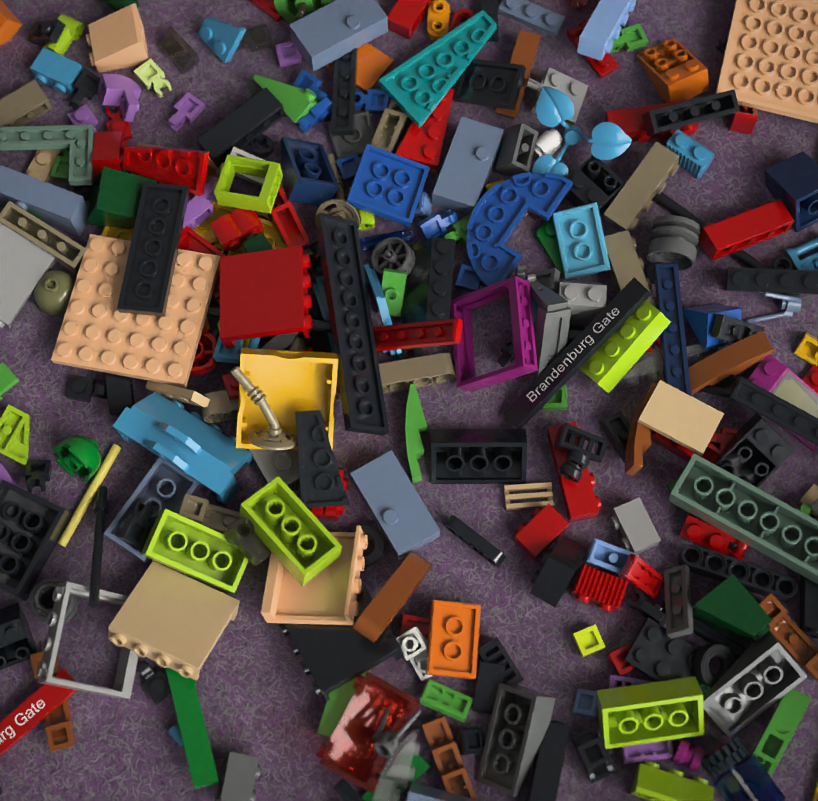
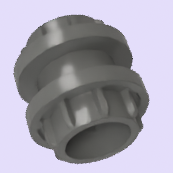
M50 578L40 582L34 588L30 597L32 611L46 623L49 613L53 610L48 609V602L53 596L54 589L58 587L59 583L64 582L60 579ZM69 594L64 623L68 622L77 611L78 597L76 595Z

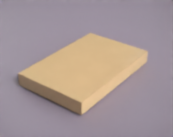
M660 380L637 422L702 456L724 413Z

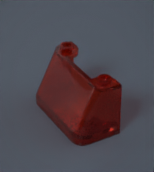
M366 672L364 676L359 674L352 688L356 690L327 744L324 742L321 744L316 757L319 758L318 764L366 792L373 793L379 783L376 774L382 773V767L388 758L379 755L373 747L375 741L372 739L378 729L385 709L389 708L390 712L382 733L387 730L396 733L408 720L406 716L410 717L412 712H416L421 701L372 673Z

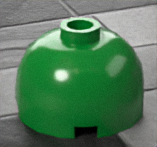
M82 435L66 437L53 450V453L57 452L59 455L56 461L62 469L73 478L74 472L83 478L81 482L89 481L98 471L102 461L98 443L94 439Z

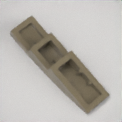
M391 99L388 108H385L371 143L372 146L393 153L410 120L393 99Z

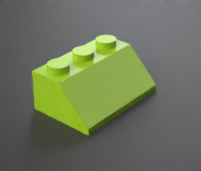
M650 761L637 765L630 795L648 801H713L714 787L709 786L708 781L699 777H693V780L684 778L683 772L669 769V772L659 769L660 765Z

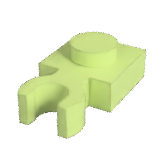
M151 58L134 70L135 76L148 90L154 86L158 97H163L160 88L166 87L169 91L172 90L169 81L164 79V72Z

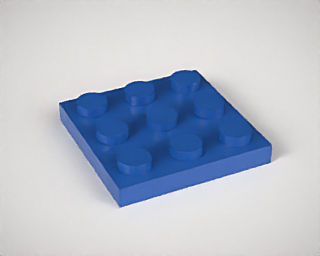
M367 144L346 202L353 207L410 227L430 167Z

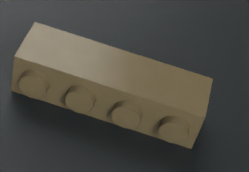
M35 79L24 83L19 89L4 95L0 99V127L24 126L53 109Z
M656 141L604 213V220L621 232L626 230L634 231L640 222V215L643 211L647 213L654 202L652 199L655 194H661L666 187V179L669 175L674 176L679 169V156Z
M9 201L0 213V223L55 257L57 263L77 275L83 255L87 249Z
M628 230L604 236L611 267L609 273L616 293L618 294L634 277L646 289L651 291V282L648 277L645 278L643 273V260L636 253L637 244L635 238L630 236ZM650 295L647 301L657 308V299L652 298V295Z

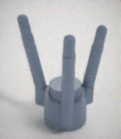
M760 292L764 293V296L779 299V309H783V312L749 318L745 322L752 323L780 317H792L793 312L798 313L801 309V295Z

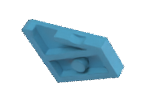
M210 16L205 17L197 35L223 63H226L232 59L246 29L242 26H233L230 22L220 21L218 18Z

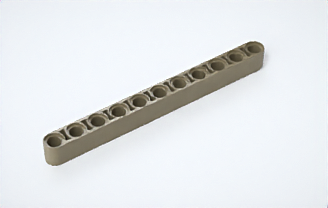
M448 353L379 364L383 394L407 390L410 388V384L415 383L416 388L447 383L456 377L451 355ZM338 376L334 402L341 401ZM226 390L203 395L210 399L207 407H201L205 422L216 423L237 419L238 399L229 400Z

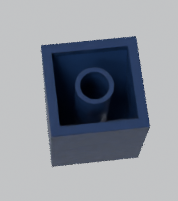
M803 151L766 169L765 185L775 201L781 199L793 217L794 222L791 226L797 233L817 223L818 164Z

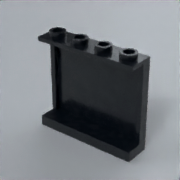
M362 581L361 593L357 594L356 599L359 606L358 615L354 616L353 625L278 623L285 636L290 634L293 641L289 644L295 655L301 654L304 659L300 664L306 675L312 674L315 681L311 684L317 695L323 694L326 701L330 700L327 694L387 659L394 657L398 661L405 657L400 644L389 626L385 628L374 643L353 629L360 615L373 600Z

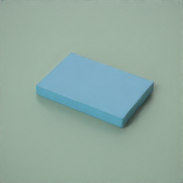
M597 202L552 214L566 280L611 270Z

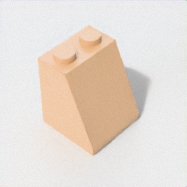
M136 3L88 25L89 34H86L88 46L92 47L93 51L89 53L91 65H96L98 73L142 65L149 60L144 28Z

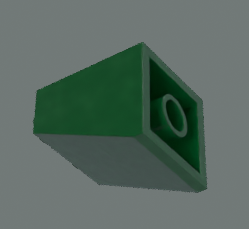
M103 167L93 182L86 224L134 229L143 183H156L157 181Z
M734 574L692 607L693 616L744 644L750 639L754 643L770 630L767 625L773 621Z

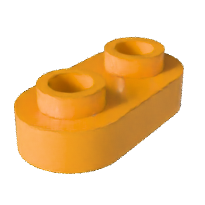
M434 0L429 5L427 34L432 40H439L449 30L450 5L447 1Z

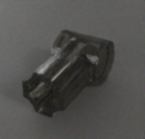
M241 518L225 527L224 538L229 544L236 545L254 567L270 555L271 551L256 535L254 525L249 519Z

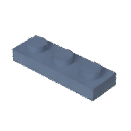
M502 0L498 8L499 14L555 38L566 18L527 0Z

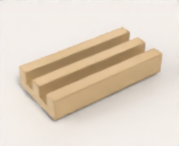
M552 482L504 485L506 510L534 509L540 506L544 508L548 503L552 507L554 506ZM547 489V492L509 494V492ZM548 497V501L510 504V500Z

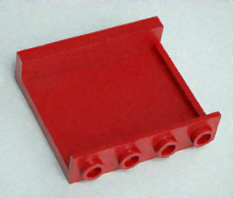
M302 245L220 257V339L226 349L236 348V340L303 332L305 338H309V329H312V318L310 314L308 315V308H312L310 294H308V288H311V278L307 274V268L311 267L309 254H305Z

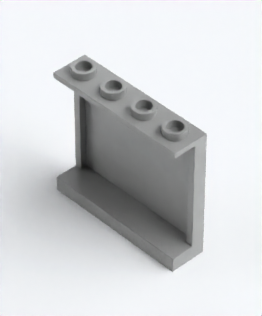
M0 223V328L5 326L10 329L12 321L34 291L36 284L48 269L51 270L56 260L55 257Z

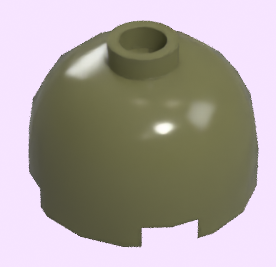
M62 270L45 272L33 291L35 302L42 312L50 316H62V314H65L76 280Z

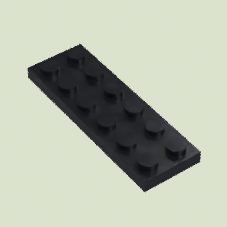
M143 183L117 310L120 313L165 317L190 193L188 186Z

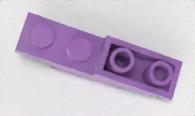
M216 177L205 183L203 195L192 196L188 199L182 231L186 226L193 230L215 213L212 203L216 200V196L213 194L214 184L218 182Z

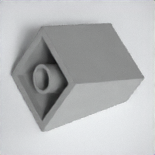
M559 280L557 294L566 299L568 306L571 308L569 324L588 326L606 307L607 285L598 282Z

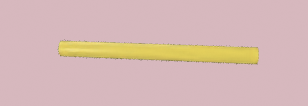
M113 444L57 544L66 547L120 452V446Z

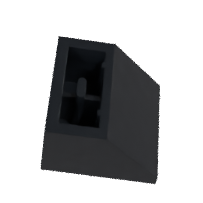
M592 155L567 178L573 181V185L565 195V198L574 207L597 202L599 214L601 215L608 209L626 183L600 159Z
M19 602L0 609V670L31 659V654L38 653L27 618Z

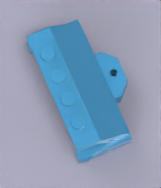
M157 392L134 404L131 409L126 407L113 424V428L121 439L127 443L133 441L139 443L217 494V500L224 505L230 502L238 489L234 474L244 464L249 466L254 459L252 452L249 450L236 448V438L234 436L226 437L222 434V429L215 424L207 425L196 412L188 413L180 402L175 399L169 401Z

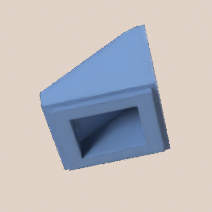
M426 192L421 193L414 217L427 218L431 215L432 197Z
M578 688L572 713L598 719L597 692Z

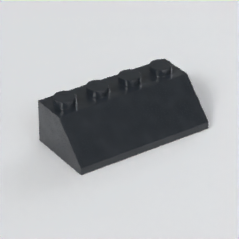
M432 237L410 245L415 253L416 260L411 273L407 275L402 324L443 320L450 317L455 239Z
M431 429V484H526V429Z

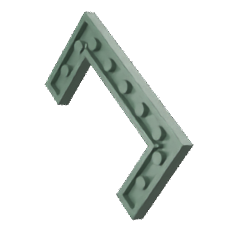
M93 124L0 127V151L70 149V186L93 185V166L91 162L94 145Z

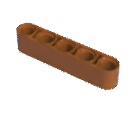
M412 551L363 611L353 629L374 643L423 581L425 573L429 572L432 564Z

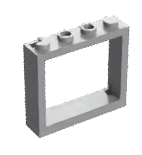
M71 582L59 583L58 587L53 591L52 600L54 601V606L47 619L49 629L47 636H45L42 642V651L44 653L42 661L37 666V682L117 699H130L138 655L124 646L121 647L113 689L52 676L69 594L89 598L90 590L88 586ZM104 590L99 592V601L123 606L129 597Z

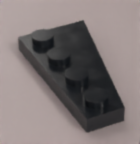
M320 410L295 412L301 501L307 508L350 505Z

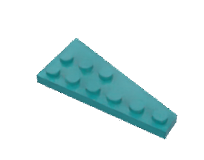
M484 10L480 11L379 79V85L420 129L497 29L496 22Z

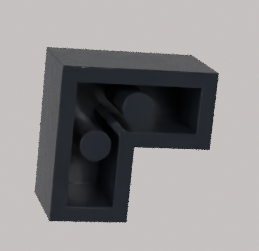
M562 535L559 542L553 541L540 562V565L544 566L541 571L537 570L530 581L534 584L530 594L556 607L588 549Z

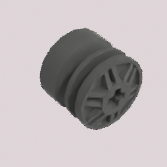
M665 215L654 219L651 232L652 241H650L647 254L648 262L651 264L655 262L678 263V271L693 268L697 254L695 246L699 242L698 237L701 230L699 224L689 218L676 215Z

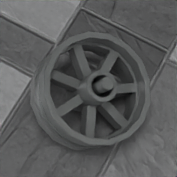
M389 237L382 240L375 247L371 259L374 269L382 277V271L388 266L389 269L405 271L408 275L411 273L416 260L415 253L411 247L398 237ZM406 247L407 252L405 254H401L404 248Z

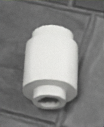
M555 129L546 130L537 138L533 157L538 159L544 154H554L563 142L561 134Z

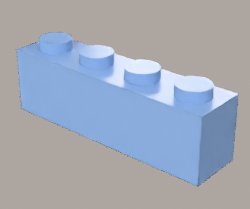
M600 0L580 35L577 53L602 61L605 54L611 52L613 40L618 39L621 25H626L629 16L628 12H633L636 0Z

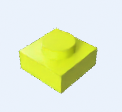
M596 624L572 635L582 658L605 649Z

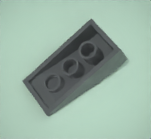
M769 630L749 646L703 697V709L730 739L808 676Z
M499 683L477 776L478 782L512 796L518 795L550 724L555 697L520 685Z

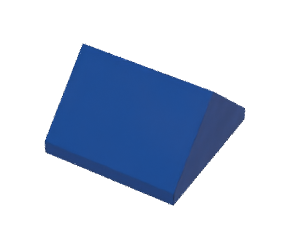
M717 303L685 308L683 313L703 348L707 349L733 344L732 342L711 337L717 314L741 320L742 308Z

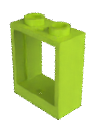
M227 155L225 163H222L220 166L219 180L215 182L213 187V194L216 196L218 205L271 214L283 178L280 163ZM235 173L264 177L265 180L259 197L229 192Z

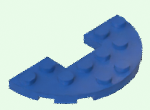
M547 172L545 174L521 173L512 176V178L502 183H497L481 197L473 209L468 222L466 245L470 263L476 275L486 287L508 279L522 260L521 254L505 244L528 210L548 221L572 187L573 181Z

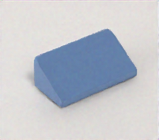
M594 538L583 561L620 574L629 555L635 553Z

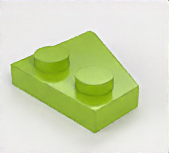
M8 404L0 418V454L26 467L29 455L31 417L27 413Z

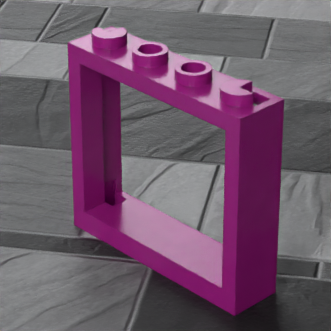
M514 276L451 300V319L459 318L463 320L460 344H453L457 388L473 392L538 371L529 281ZM509 296L515 364L476 377L470 310Z

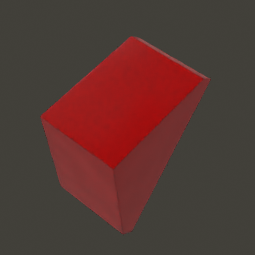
M739 105L740 111L731 115L729 131L751 134L758 118L757 109Z

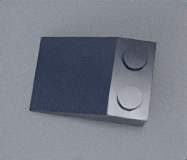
M282 137V180L287 199L296 203L302 202L315 206L321 205L326 200L333 199L339 185L323 145Z

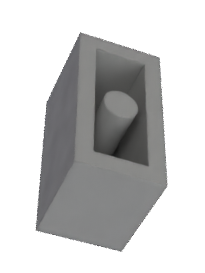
M640 497L613 508L610 521L615 530L619 529L623 537L620 541L625 550L639 554L659 544L661 539Z

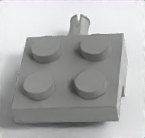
M550 67L543 74L541 82H537L529 77L525 86L536 91L530 112L536 114V105L541 89L544 86L552 87L562 91L572 100L574 115L571 119L564 121L569 125L576 123L588 85Z

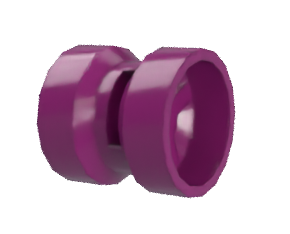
M681 738L672 762L677 764L684 763L689 770L696 772L705 749L700 746H690L689 741Z

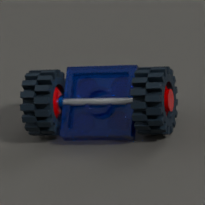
M737 736L715 749L712 754L700 762L712 779L728 770L727 774L714 782V785L726 801H784L786 799L755 755L737 766L736 763L749 754Z

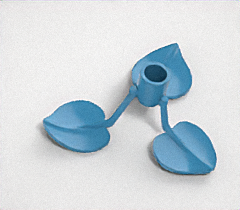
M544 86L541 89L536 105L537 118L547 127H555L561 123L565 127L563 133L565 143L556 159L550 154L540 156L533 165L532 174H545L547 172L568 178V167L559 161L568 145H575L580 139L593 143L591 154L600 160H610L618 157L629 147L632 139L618 125L612 122L599 123L592 130V139L588 138L585 134H582L579 126L569 125L564 121L571 119L574 115L572 100L562 91Z

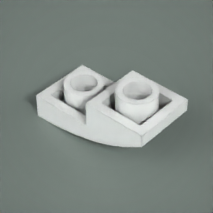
M414 627L397 637L396 639L403 650L406 661L410 660L420 680L425 681L433 676L426 675L428 641L419 629Z

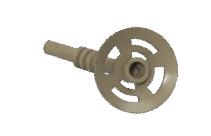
M328 154L327 158L339 187L335 193L336 199L323 202L317 209L316 215L323 213L356 221L359 229L360 217L358 212L351 204L345 201L344 190L346 188L343 177L339 175L334 154ZM336 204V207H333L330 211L324 210L328 205Z
M238 366L234 367L230 373L248 392L247 396L251 397L252 401L255 400L254 404L259 405L269 424L266 429L252 432L249 435V441L257 447L268 450H288L294 448L297 445V438L293 434L282 430L266 400V394H262L263 391L259 390V386H255ZM286 435H287V436H290L291 439H290V440L286 439Z

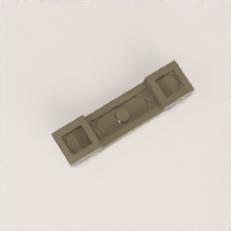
M185 494L179 515L229 537L262 542L239 516L240 512L211 505L207 499Z

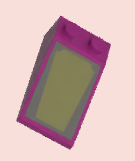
M770 354L762 360L747 379L818 418V393ZM778 425L810 450L814 451L817 445Z

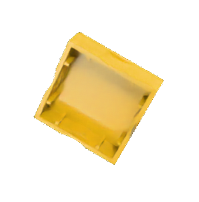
M241 348L240 369L255 386H259V390L263 391L262 394H266V400L282 430L293 434L297 438L295 412L320 410L332 448L334 397L336 394L338 370L337 354ZM239 383L236 448L263 449L253 445L249 441V435L254 431L266 429L269 424L259 405L254 404L255 400L252 401L251 397L247 396L248 392ZM286 435V439L290 440L291 437Z

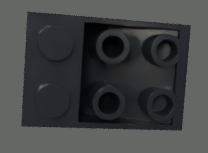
M756 413L738 430L713 464L758 488L795 450L772 426Z

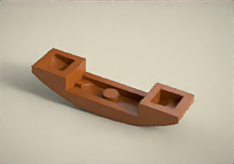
M770 593L759 603L773 620L767 627L800 667L818 682V648L786 614L788 611Z
M44 651L30 655L34 677L37 681V666L42 661ZM56 656L53 677L62 670L58 656ZM38 683L39 688L44 685L43 683ZM67 699L45 718L47 725L45 731L50 752L75 746L72 714L69 700Z

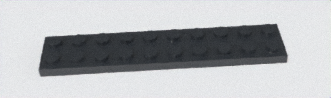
M319 213L315 216V224L334 353L338 356L337 376L345 431L384 436L389 433L357 222Z

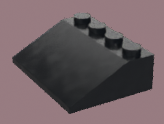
M2 480L0 484V589L26 601L72 515L66 509L5 480Z

